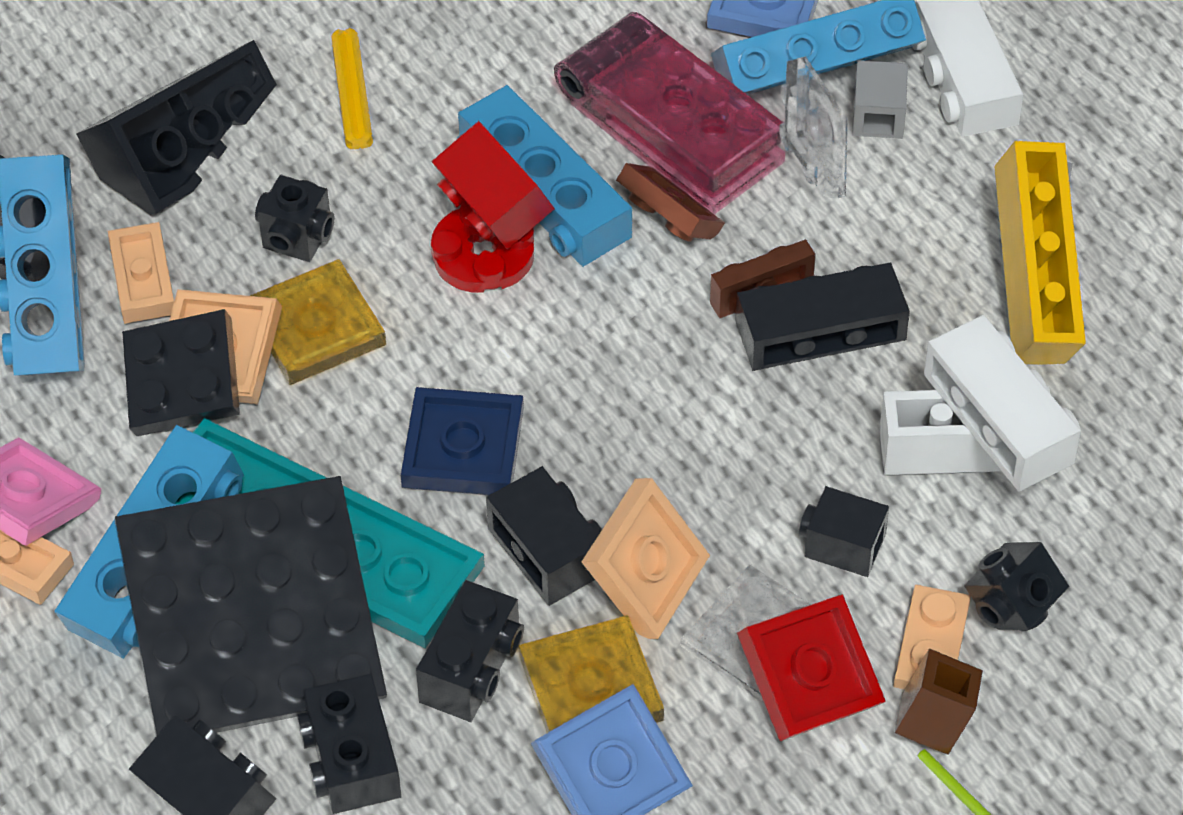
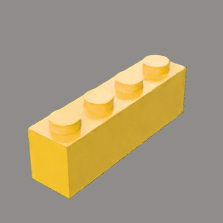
M1014 141L994 166L1010 338L1016 354L1025 364H1065L1086 344L1065 143Z

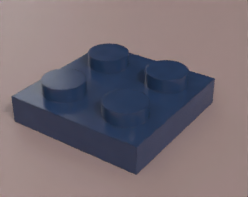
M416 387L400 475L402 488L490 495L512 483L524 411L523 395Z

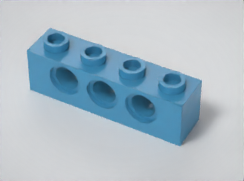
M881 0L723 45L712 52L711 57L725 100L728 101L857 64V60L868 61L907 50L924 42L926 38L914 0Z
M508 85L458 112L459 136L457 139L475 123L480 121L538 185L555 209L539 223L549 233L551 243L563 257L571 255L584 267L632 238V207Z
M61 154L0 159V204L3 226H0V258H5L7 278L0 280L1 312L9 311L10 333H3L2 335L4 363L6 366L13 365V373L16 376L84 371L85 360L70 158ZM40 198L46 207V216L41 224L28 228L20 220V208L26 200ZM42 251L49 259L50 269L45 278L32 282L26 277L23 264L29 254ZM44 304L52 311L54 323L49 332L38 336L29 329L27 317L35 306Z
M176 425L117 516L181 505L175 503L181 495L187 492L196 493L190 501L184 504L237 495L241 490L244 474L232 451ZM115 519L54 612L68 631L124 659L133 646L138 647L129 595L123 598H115L116 593L127 585L116 533Z

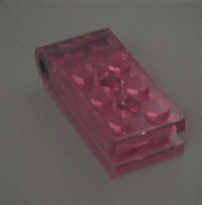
M630 12L558 62L554 67L555 80L563 94L571 101L573 107L714 215L785 162V151L777 145L786 139L787 124L640 13Z

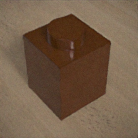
M929 648L902 694L895 733L918 744L949 755L976 711L983 670Z

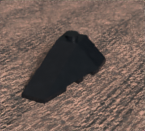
M252 40L76 133L100 180L150 215H153L192 193L203 179L196 173V170L207 156L216 159L222 156L228 148L221 141L222 137L232 125L247 124L277 84L258 46Z

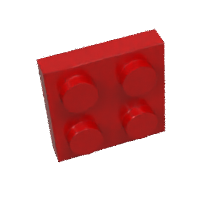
M843 594L748 626L737 632L780 742L886 702Z

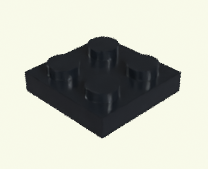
M225 309L122 331L129 429L136 436L174 429L176 425L185 427L199 424L204 418L213 421L240 415L232 318Z

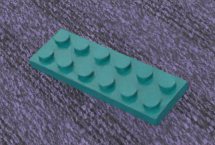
M204 418L193 431L194 434L233 452L244 474L239 494L327 478ZM343 486L371 621L426 649L465 580L474 582L485 567L484 554ZM187 492L181 495L175 504H184L190 501L196 492Z

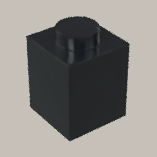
M825 486L817 506L808 504L801 520L799 536L806 538L805 557L869 577L886 536L889 506Z

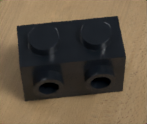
M541 466L486 496L489 531L549 606L595 580L583 565L582 560L599 536L602 528L595 520L590 519L587 521L577 509V504L571 490L564 482L559 481L556 483L545 468Z
M465 580L416 668L419 703L472 722L482 702H489L493 697L500 679V668L506 657H513L521 644L524 625L519 623L517 598Z
M372 673L303 689L307 712L296 714L304 749L315 746L319 759L317 762L309 763L316 797L328 796L333 814L402 798L399 771Z
M174 714L129 768L134 775L182 815H264L277 799L261 785L267 774L241 752L233 761L225 756L220 749L227 741L200 719L191 728Z

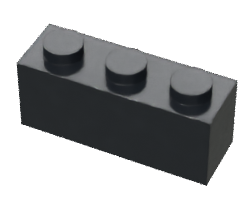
M891 262L874 266H860L849 271L823 276H809L798 281L773 286H758L751 290L737 292L736 325L752 371L907 340L910 310Z

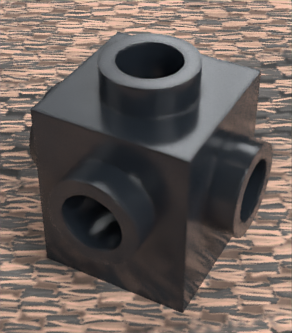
M281 174L270 192H264L260 196L255 210V220L260 225L263 248L306 262H311L321 243L328 240L335 220L334 213L330 211L327 188L320 187L308 180H297Z
M1042 542L1004 543L999 549L990 552L980 561L978 565L979 570L964 585L976 603L978 615L985 623L998 630L1028 631L1039 626L1047 618V610L1070 587Z

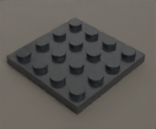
M341 476L115 516L116 533L156 736L174 714L191 728L200 719L216 733L297 717L296 714L307 712L303 689L372 673L379 700L387 697Z

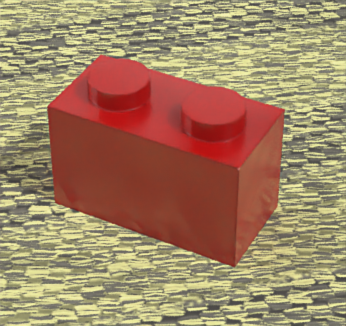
M480 121L475 123L431 161L444 177L437 183L443 193L456 208L465 202L473 210L466 218L485 240H488L494 234L507 250L555 209L538 185Z

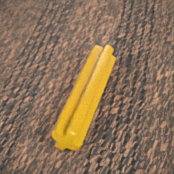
M352 28L344 31L337 29L331 38L345 143L349 149H364L373 144L358 33Z

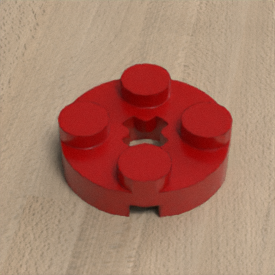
M465 202L461 204L459 209L447 214L437 224L431 239L432 260L435 263L439 276L455 288L472 293H483L485 289H496L498 287H501L502 290L513 286L523 279L533 265L534 227L507 250L494 234L488 240H485L466 218L473 210ZM492 242L493 252L484 250L479 255L474 253L473 243Z

